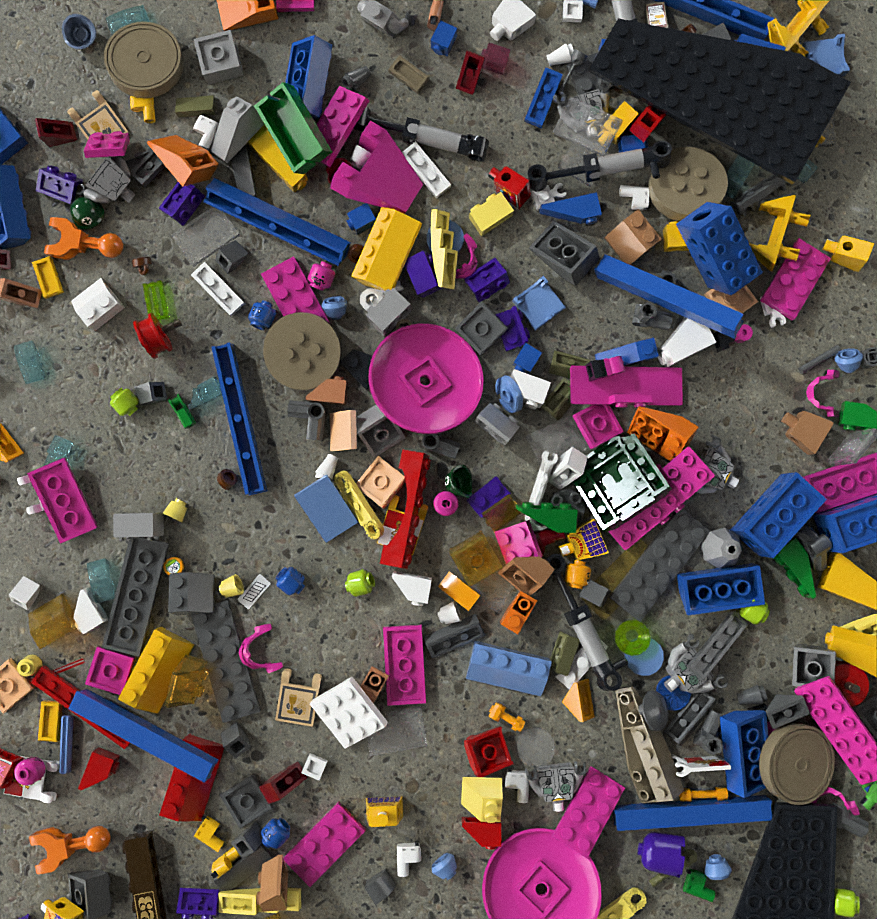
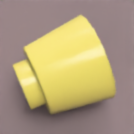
M176 498L175 501L169 503L163 514L182 523L187 511L185 507L187 503Z
M235 574L221 582L219 591L222 596L228 598L242 595L244 587L240 577Z
M28 655L18 663L17 671L25 677L35 676L43 666L42 660L37 655Z

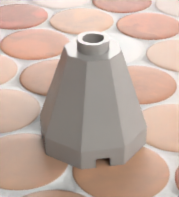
M726 528L711 530L700 544L704 561L716 568L734 566L743 552L739 536Z

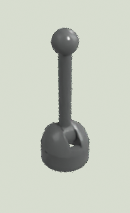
M574 49L571 55L573 65L562 86L557 89V95L561 96L560 92H564V88L575 67L584 64L588 57L587 55Z

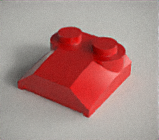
M501 726L478 735H470L464 740L465 751L476 777H485L514 764L511 760Z

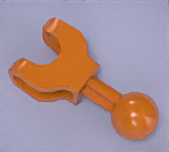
M50 218L49 226L61 231V239L58 243L45 246L44 253L50 257L69 260L78 253H85L86 248L98 249L105 257L115 258L123 251V242L116 234L107 233L100 238L88 237V234L79 230L68 219Z
M95 826L85 836L72 838V833L65 834L54 827L39 830L29 836L30 845H41L47 852V858L35 866L37 874L55 871L67 858L75 853V850L87 848L91 852H101L108 847L111 840L110 832L103 826Z

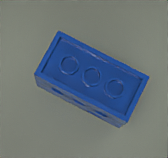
M706 202L676 224L708 288L732 296L763 273L732 206Z
M799 473L780 474L730 531L739 536L740 540L758 556L774 558L827 499Z
M877 494L813 514L819 535H826L832 543V549L828 550L829 552L845 553L877 542Z

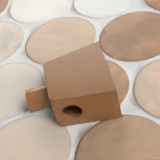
M807 411L799 412L796 417L787 412L781 421L789 426L785 434L786 437L807 455L816 454L834 424L830 420Z

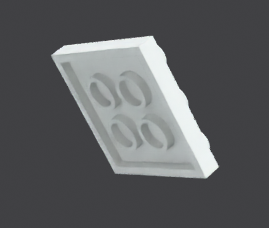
M353 677L319 695L309 703L344 748L383 729L388 724L387 720Z

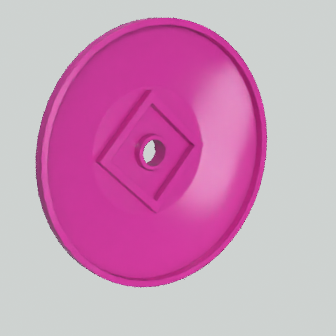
M412 324L399 328L389 334L376 348L370 362L368 374L370 391L380 411L397 426L420 434L446 432L466 421L480 401L484 382L480 361L472 347L455 332L433 324ZM426 377L429 379L430 384L423 385L420 379Z
M530 828L511 835L501 843V847L496 848L485 868L482 895L488 918L597 919L601 906V883L592 858L589 855L586 859L552 837L555 831L553 829ZM540 883L547 886V891L544 894H539L536 891V886Z

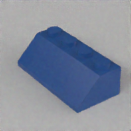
M316 35L292 43L285 83L295 87L313 120L320 118L322 113L326 80L329 74L328 68L332 57V44Z
M0 165V249L3 250L24 245L31 239V230L26 220L27 212L22 202L23 194L19 188V175L16 173L15 166Z
M749 563L677 574L679 594L687 615L765 605L761 570L757 564Z
M763 710L732 711L721 716L720 725L724 760L731 765L730 770H725L727 790L747 798L766 788L759 770L761 750L768 738L766 712Z

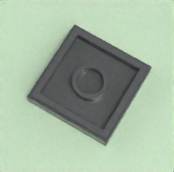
M483 301L455 327L481 356L509 329Z
M254 773L220 795L240 829L274 807L272 803L268 804L259 789L261 784Z

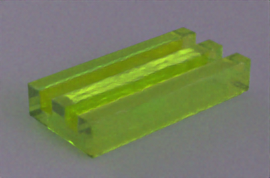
M159 280L149 284L143 283L148 314L153 313L149 288H151L157 319H168L169 313L163 281ZM156 287L159 288L163 315H160Z

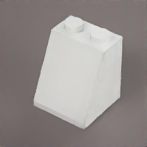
M685 317L658 350V360L662 366L670 367L716 343V340L709 327Z

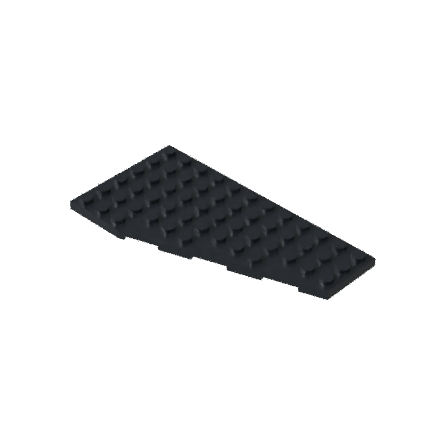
M619 18L589 69L590 73L792 185L796 182L851 83L799 53Z
M775 802L772 810V819L768 821L732 919H834L837 806L835 804L808 803L794 805L787 802Z

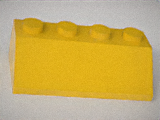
M381 207L351 277L364 286L386 291L387 289L392 290L395 288L422 223L397 210Z
M163 627L156 628L118 700L135 709L158 714L195 644Z

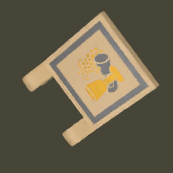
M98 90L94 91L92 96L100 106L81 118L73 107L67 111L87 140L90 135L97 132L111 134L115 131H121L122 133L129 134Z
M285 668L281 677L275 720L313 727L316 712L309 703L319 695L322 675L314 674L312 687L289 683L292 670Z

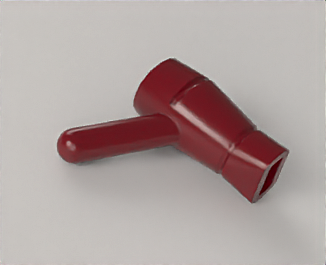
M552 529L534 531L542 555H544L546 545L565 539V533H557Z

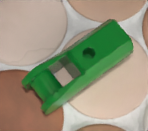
M177 394V397L174 399H168L169 404L185 429L196 424L180 394ZM181 403L183 407L178 410L176 406Z

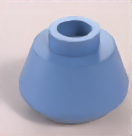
M341 296L326 298L321 306L328 317L337 320L341 319L345 314L347 300Z
M844 349L835 356V362L840 370L852 373L860 367L863 354L857 349Z
M445 853L439 857L432 865V873L441 879H451L456 874L455 870L457 868L454 855Z
M719 854L709 856L705 865V875L709 879L723 880L730 876L732 869L724 857H721Z

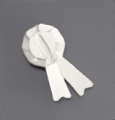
M397 281L395 286L398 292L404 289L400 285V281ZM373 288L366 289L360 295L361 306L366 311L370 306H376L385 297V291Z

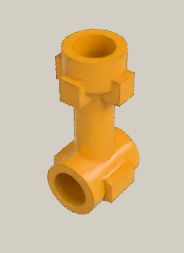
M498 702L492 705L488 715L490 718L499 722L500 718L512 725L511 729L514 731H521L523 729L525 721L522 720L521 716L518 715L515 718L506 713V707Z

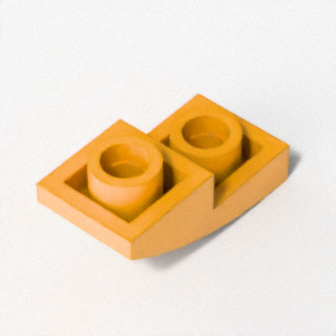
M450 571L438 585L442 591L468 611L480 597V594Z

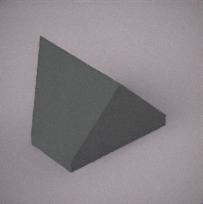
M776 694L765 711L773 729L790 722H795L799 718L810 714L804 697L801 695Z

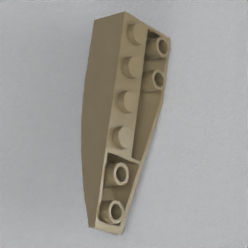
M633 686L615 690L627 767L640 802L674 801L685 790L680 777L676 775V766L661 731H651L644 716L640 715L638 708L643 700Z

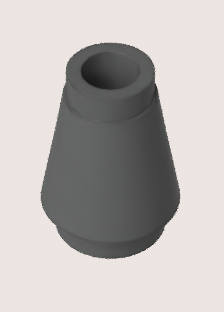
M364 66L345 73V76L342 77V82L346 89L355 91L371 76V73Z
M755 685L740 693H736L739 705L763 704V702L768 701L763 685Z

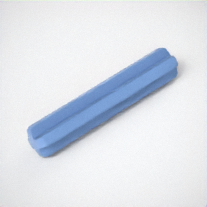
M64 715L61 718L60 774L71 772L72 715Z

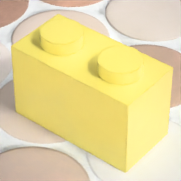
M502 192L497 195L494 193L486 199L485 203L482 205L477 204L470 210L469 219L482 237L512 217L514 210Z

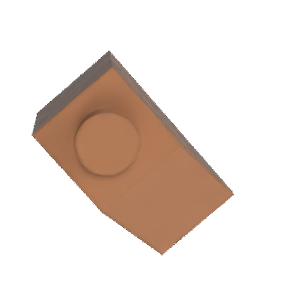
M0 278L1 300L38 308L42 293L40 289L6 278Z
M332 376V379H326L306 396V400L308 402L346 405L348 382L344 380V377Z

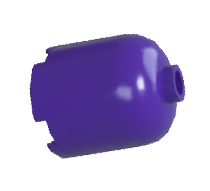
M650 832L646 834L642 843H638L637 855H641V862L647 870L680 878L685 856H681V847H685V837Z

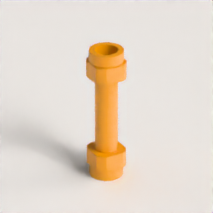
M715 787V790L690 791L689 788H684L685 791L679 795L680 801L691 802V799L716 798L718 801L728 800V790L726 787Z

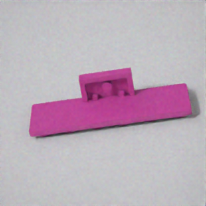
M573 365L570 367L571 404L616 405V408H626L627 405H634V408L639 406L646 408V405L681 406L683 404L682 368L624 366L625 371L622 373L589 381L586 366Z
M691 447L684 449L660 470L672 488L669 493L617 529L608 531L624 550L630 548L658 523L661 526L670 519L668 516L673 511L678 513L685 507L684 502L715 477V474Z
M827 676L795 688V694L804 697L810 715L859 783L864 785L877 781V742L832 679Z

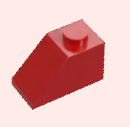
M100 747L95 749L91 753L78 789L84 790L115 774L120 766L118 762L120 755Z
M462 817V827L481 847L491 850L501 847V822L488 823L481 822L476 817Z

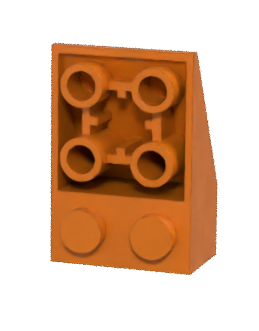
M217 0L224 31L279 19L274 0Z
M177 135L147 142L182 187L210 180L219 165L207 149Z
M639 406L627 433L629 435L635 434L641 443L667 460L672 461L684 449L689 447L699 427L682 416Z

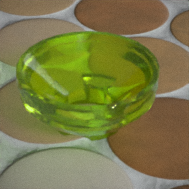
M628 620L620 624L616 630L615 642L618 648L627 655H640L650 645V632L642 622ZM634 630L637 632L638 638L632 642L628 641L626 638L627 632Z

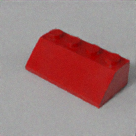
M188 734L183 741L219 759L218 763L215 764L211 777L205 782L174 767L159 816L175 821H202L225 748H223V744Z

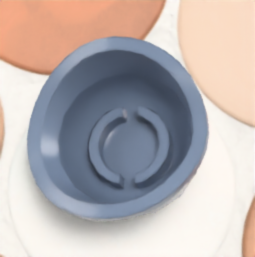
M72 14L63 21L62 34L68 46L80 50L93 44L96 39V28L87 17L80 14Z

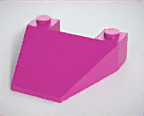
M370 120L361 134L358 146L369 151L371 156L360 172L342 162L333 176L330 188L346 198L378 207L394 209L406 214L422 188L423 183L388 131Z

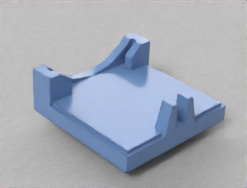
M838 34L834 39L803 43V47L809 52L805 56L841 77L850 71L844 56L845 34Z
M544 276L527 290L513 298V303L521 310L523 316L535 331L566 308L547 284L548 280Z

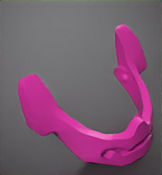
M465 234L463 237L468 246L467 250L471 254L470 262L468 264L464 263L461 269L456 270V279H464L470 276L477 267L478 260L474 253L477 244L469 234Z
M827 370V375L817 377L808 385L806 391L808 400L817 408L827 411V417H839V411L835 410L834 407L820 405L819 401L814 398V387L820 381L838 378L840 372L837 370Z
M271 624L255 627V633L245 638L239 649V657L244 665L252 669L265 668L267 673L283 668L282 662L272 664L271 662H266L265 664L255 663L251 660V653L248 651V648L256 637L272 629Z
M827 787L821 795L833 794L844 802V806L847 810L850 809L854 816L860 814L855 801H847L841 792L831 787ZM819 797L810 803H817Z

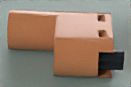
M433 0L427 24V27L431 30H436L440 22L444 4L443 0Z

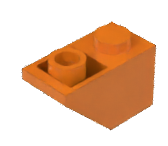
M520 590L504 613L500 624L518 634L537 600Z

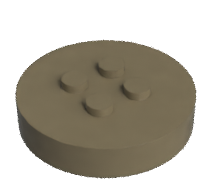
M135 22L123 26L110 37L104 50V63L111 80L118 89L133 97L153 98L165 94L177 84L183 73L184 59L177 39L168 29L156 23Z
M696 147L672 149L669 165L665 168H659L660 177L658 179H654L651 173L648 181L649 196L653 205L663 215L675 221H681L706 202L721 204L728 187L727 173L721 162L711 153Z
M299 312L286 315L272 325L264 340L263 355L269 372L278 382L292 389L308 390L318 387L326 379H330L334 375L341 361L342 347L336 330L327 320L316 314Z
M790 722L776 728L766 739L759 759L760 776L767 790L777 798L794 805L808 804L820 797L829 786L835 767L834 750L826 735L819 729L801 722Z

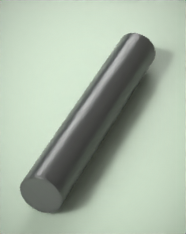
M836 345L798 368L799 372L804 374L841 351L840 347Z

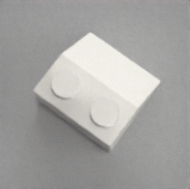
M102 278L71 301L79 317L87 327L95 331L125 308Z
M514 369L510 377L519 386L525 407L534 410L540 408L545 401L551 382Z
M398 571L393 572L392 578L407 600L412 601V604L417 606H423L424 603L428 604L432 577Z

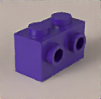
M424 250L407 258L405 263L415 291L422 298L442 289L438 285L433 266V256Z

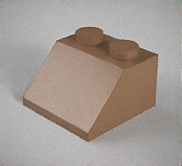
M639 209L624 219L604 238L619 258L629 265H632L662 240Z
M540 556L514 557L498 573L517 590H521L530 596L545 584L555 569Z
M277 855L263 863L262 872L258 873L259 885L261 884L260 892H257V905H260L263 912L287 910L289 870L283 855Z

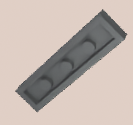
M735 610L731 611L689 662L687 667L699 680H704L743 632L748 623Z

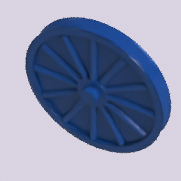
M670 675L665 676L659 681L656 691L665 699L668 710L676 711L684 708L690 700L691 693L681 691L678 687L670 692L664 685V682L670 678Z

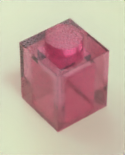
M489 42L487 49L483 48L481 53L482 56H485L484 69L503 75L509 60L510 49Z

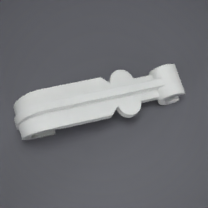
M546 450L542 453V462L529 502L534 503V505H541L553 465L558 460V456L555 453H552L551 459L548 460L549 452ZM525 515V521L530 520L533 530H544L547 528L545 525L538 524L536 520Z

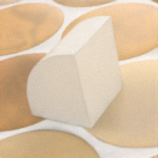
M23 576L10 592L9 597L12 602L29 610L39 594L40 585Z

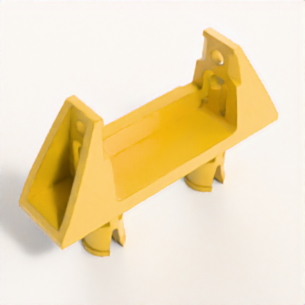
M797 0L801 11L795 15L786 27L781 26L776 18L768 22L770 42L786 47L785 51L791 50L803 56L808 54L809 52L799 43V37L810 24L813 25L819 36L827 31L826 29L830 26L820 17V13L830 0Z
M796 195L760 204L759 211H766L771 215L777 216V218H775L768 244H750V247L756 259L771 272L777 258L783 257L797 261L800 249L786 247L782 243L787 224L794 223L807 227L811 216L793 211L792 207Z

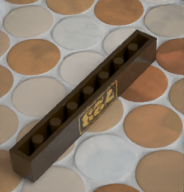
M151 830L129 834L123 841L122 851L123 854H126L127 862L125 869L130 878L129 892L133 896L132 911L136 914V919H167L153 832Z

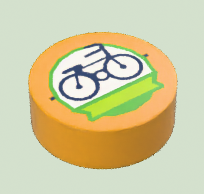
M178 557L168 558L163 566L167 575L169 573H182L184 562Z

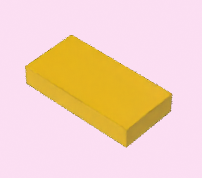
M48 256L32 262L44 298L48 299L64 293L52 257Z
M41 701L38 741L58 742L60 739L63 705L57 701Z

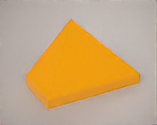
M0 424V460L9 462L22 456L24 452L4 426Z
M589 679L575 682L562 701L580 722H585L595 717Z

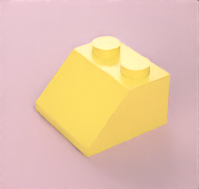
M462 777L461 804L481 822H501L503 801L502 778Z

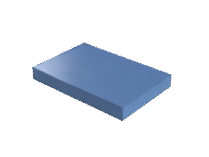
M328 475L323 476L294 495L326 543L358 523V520Z

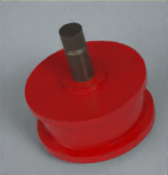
M149 313L148 318L140 322L135 320L133 325L141 345L153 359H156L158 354L166 350L169 352L173 350L167 333L182 326V322L178 318L162 326L153 313Z
M836 661L835 685L850 706H856L868 694V677L862 669L846 661Z

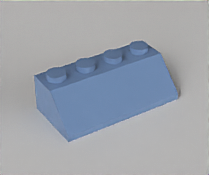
M474 641L466 679L541 696L548 680L552 661L546 657Z

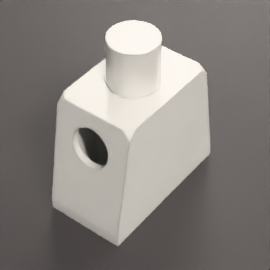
M502 0L492 16L494 28L490 31V35L496 41L503 35L511 41L535 23L536 14L521 0Z

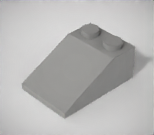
M236 96L227 103V107L223 110L210 151L226 163L264 125L263 120L252 104Z
M489 403L476 417L475 423L505 446L519 429L518 421L510 415L508 417L502 413L503 409L496 403L494 405Z

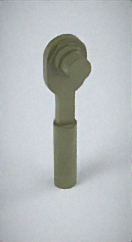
M686 849L681 853V856H685L684 867H688L697 861V853L693 849ZM659 873L650 879L649 882L654 888L668 878L669 875Z

